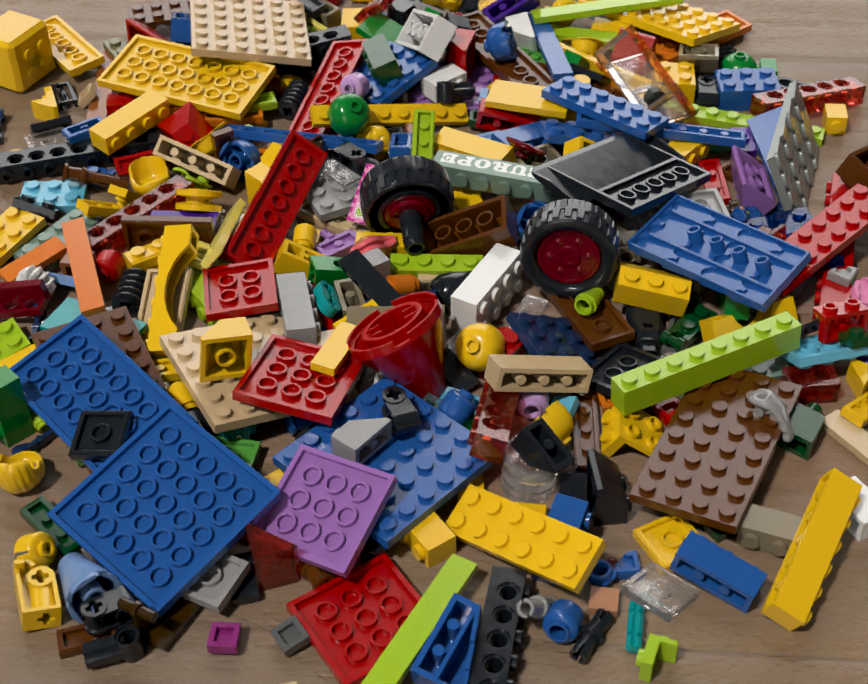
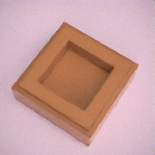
M591 585L588 614L595 615L597 609L603 608L605 611L602 616L609 611L613 618H617L620 589Z

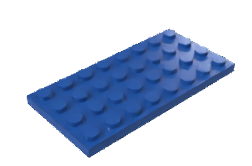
M83 314L79 315L9 368L20 378L27 405L69 448L71 447L82 411H132L134 419L129 438L169 402L199 425L192 415ZM81 460L92 472L104 462Z

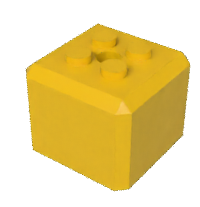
M9 10L0 16V86L23 93L53 71L56 66L46 22Z

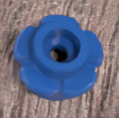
M598 560L588 579L593 585L597 584L598 586L605 587L616 578V571L608 561Z

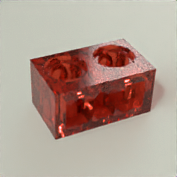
M833 364L812 365L809 369H799L796 366L782 367L780 380L803 385L799 403L807 405L811 402L817 404L837 402L841 383Z

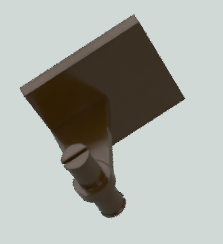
M121 596L117 602L118 608L129 612L130 616L134 618V622L130 624L138 628L142 640L163 651L168 648L199 609L197 604L180 597L158 618V611L150 609L139 599L133 601L125 596Z

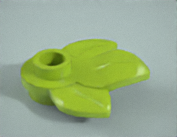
M175 167L172 170L180 171L185 179L194 181L192 187L197 189H212L213 185L209 184L210 180L198 175V178H194L180 167Z

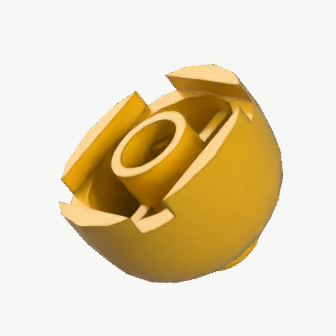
M480 322L470 324L461 330L456 338L455 352L460 363L466 368L476 372H485L489 354L505 355L504 344L506 342L499 329L493 325Z
M557 400L545 409L547 412L541 417L566 447L573 439L570 434L574 428V421L567 408Z

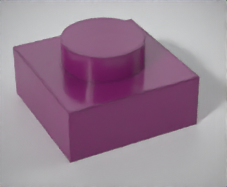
M212 621L207 641L208 653L237 654L242 633L241 623Z

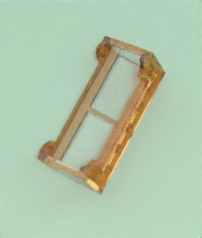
M632 24L593 53L597 59L594 62L601 72L603 70L607 72L627 101L640 104L651 111L660 112L663 116L669 118V122L674 123L690 119L698 114L683 91L675 83ZM657 86L665 95L648 106L644 102V94L649 88Z

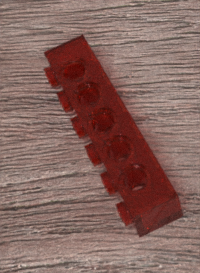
M849 76L799 85V90L801 91L807 113L812 114L822 112L825 104H846V107L862 104L866 85ZM788 88L752 94L749 113L755 117L783 106Z
M175 175L88 229L92 252H95L97 257L103 250L113 249L119 251L126 247L121 225L122 215L150 216L152 210L182 211L175 209V203L185 202L186 197L176 195V189L194 188L193 182Z
M485 380L467 444L472 445L469 456L501 465L520 392H495Z

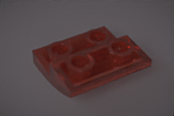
M371 0L353 19L360 23L363 19H367L370 16L374 17L378 12L382 14L388 7L387 3L391 5L395 0Z

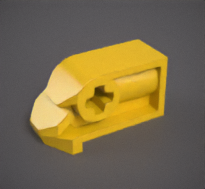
M30 559L14 560V591L17 598L22 632L61 626V602L54 571L48 566H36V563Z

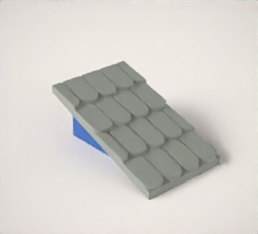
M797 80L789 83L783 106L747 119L757 152L786 215L791 233L803 225L804 209L808 208L810 186L813 185L814 171L818 168L819 160L818 144L816 143Z

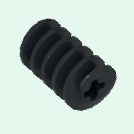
M293 80L286 88L278 102V112L284 119L294 120L309 90L306 82Z
M130 268L123 272L111 302L112 309L126 306L131 317H136L147 274L145 270Z

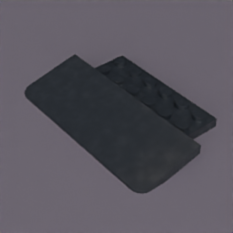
M626 132L543 163L532 169L533 177L559 199H579L594 205L602 203L603 206L612 208L620 212L622 216L630 218L672 199L676 194L681 195L709 182L712 173L687 162L684 156L659 137L653 135L646 140H642Z

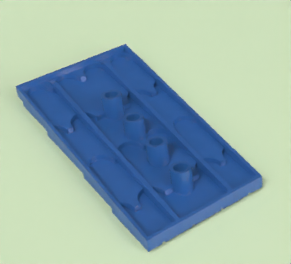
M676 194L627 241L628 248L633 250L636 255L662 264V267L699 281L702 286L728 295L731 300L765 312L782 291L786 289L812 259L810 252L679 194Z

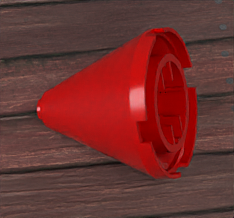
M432 292L411 293L391 301L394 307L382 314L377 309L365 317L349 334L346 343L354 358L394 383L402 385L424 401L434 403L439 400L445 391L442 305Z

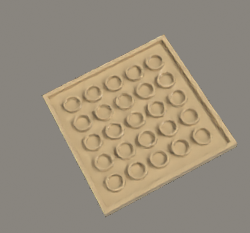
M190 0L191 56L311 66L312 58L303 2L297 0Z
M281 312L246 318L253 333L251 364L272 334L285 337ZM212 326L198 327L192 330L173 332L160 336L162 349L215 434L292 416L232 400V391L242 377L206 382L199 381L200 337ZM355 387L352 389L345 403L350 402L358 396L359 392Z

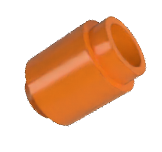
M396 274L386 277L388 283L400 295L419 291V280L415 275Z

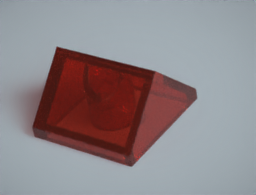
M248 523L245 527L248 548L259 592L298 583L301 579L297 545Z

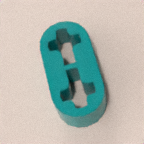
M321 280L313 288L315 301L318 309L325 316L333 318L341 310L339 299L335 289L326 281Z

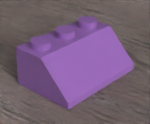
M732 146L731 174L733 185L737 191L736 197L741 206H755L764 216L777 205L765 166L738 146Z

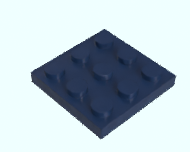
M509 312L506 321L518 335L519 340L530 355L581 356L589 366L597 361L594 352L585 345L580 335L572 329L571 323L567 318L531 315L525 312Z

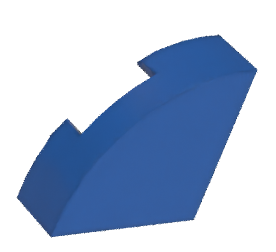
M637 550L626 552L615 563L616 578L613 581L640 579L642 577Z

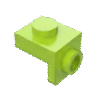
M650 633L645 649L639 648L635 666L640 667L638 679L650 683L657 659L675 663L679 642L666 636Z

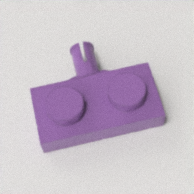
M324 228V230L320 231V236L325 240L315 245L314 251L325 256L343 257L349 254L352 246L355 244L356 233L349 229L339 234H332L328 229Z

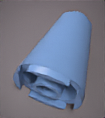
M78 552L66 554L58 564L67 611L74 620L81 624L85 622L86 618L82 616L80 607L86 599L122 585L116 575Z

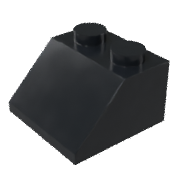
M587 449V498L590 511L593 513L594 526L626 524L628 512H632V502L629 501V496H626L625 493L627 489L625 475H620L618 464L594 449Z

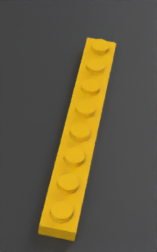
M466 103L368 104L371 117L367 126L372 124H379L383 127L413 124L414 109L435 111L434 126L467 125L468 123ZM311 105L309 111L312 128H331L329 115L327 116L330 105Z

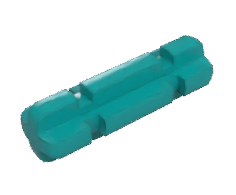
M631 600L629 602L625 646L628 653L638 654L639 648H642L645 604L642 601Z

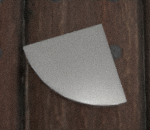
M847 266V269L833 268L827 272L826 279L849 287L857 277L859 268Z

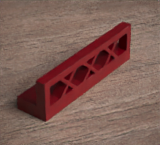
M43 279L0 282V319L43 315L51 298ZM34 304H38L37 307H31V308H29L30 306H32V305H34Z

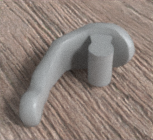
M761 388L752 392L748 396V401L755 406L754 412L756 415L761 417L767 411H770L780 425L783 441L791 442L795 434L791 429V421L786 405L769 389Z

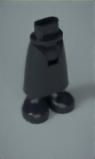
M623 304L626 307V320L635 330V339H633L635 347L658 356V350L661 347L659 339L663 330V313Z

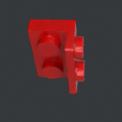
M847 298L845 301L826 302L823 305L813 307V313L820 317L818 341L822 344L837 342L838 332L848 331L850 327H862L865 331L868 329V307L858 299Z

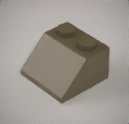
M680 43L678 63H694L695 72L711 75L714 73V70H718L719 44H700L692 47Z

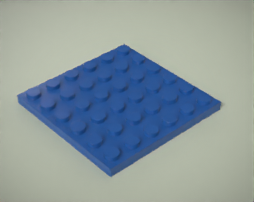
M384 377L344 405L332 426L319 423L274 455L273 464L285 472L301 444L332 454L331 435L337 428L342 427L349 420L384 418L381 413L382 406L384 405L382 399L383 390L388 386L401 387L419 413L421 428L399 436H393L392 434V439L363 463V465L395 475L398 479L370 534L371 538L386 549H389L501 458V451L402 385L396 384Z
M169 402L48 512L47 515L103 568L116 575L122 585H125L136 598L144 602L150 609L158 611V618H160L283 497L281 490L174 404Z

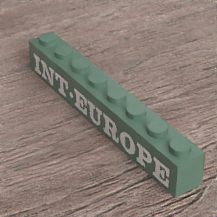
M438 150L433 159L446 169L452 186L500 195L505 194L506 196L545 203L561 200L533 177L532 169L536 166ZM602 203L596 205V206L600 207L602 210H603L604 207H605V206L602 205Z

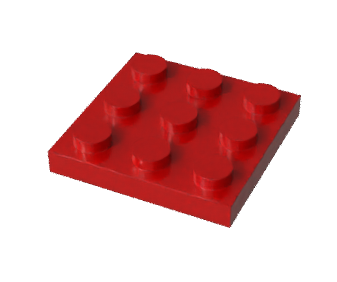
M272 258L202 269L207 322L279 310Z

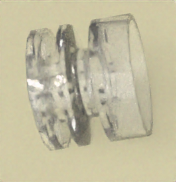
M517 435L513 436L507 442L499 480L501 489L506 496L516 502L539 504L547 501L553 495L557 473L552 474L528 466L512 447L511 443Z

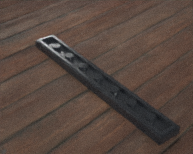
M358 249L338 260V266L368 299H373L378 306H393L391 301L401 297ZM447 346V352H444L445 383L449 387L458 390L464 388L469 392L479 385V380L468 368L460 363L457 356Z

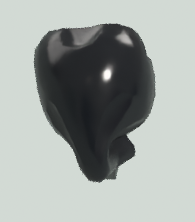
M472 271L445 272L436 276L430 282L429 286L431 290L436 289L437 299L441 305L445 304L446 313L451 314V295Z

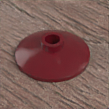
M506 137L508 143L517 150L516 155L528 159L529 155H546L545 151L512 137Z

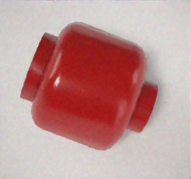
M113 249L101 251L94 260L99 281L105 283L117 281L126 266L122 254Z

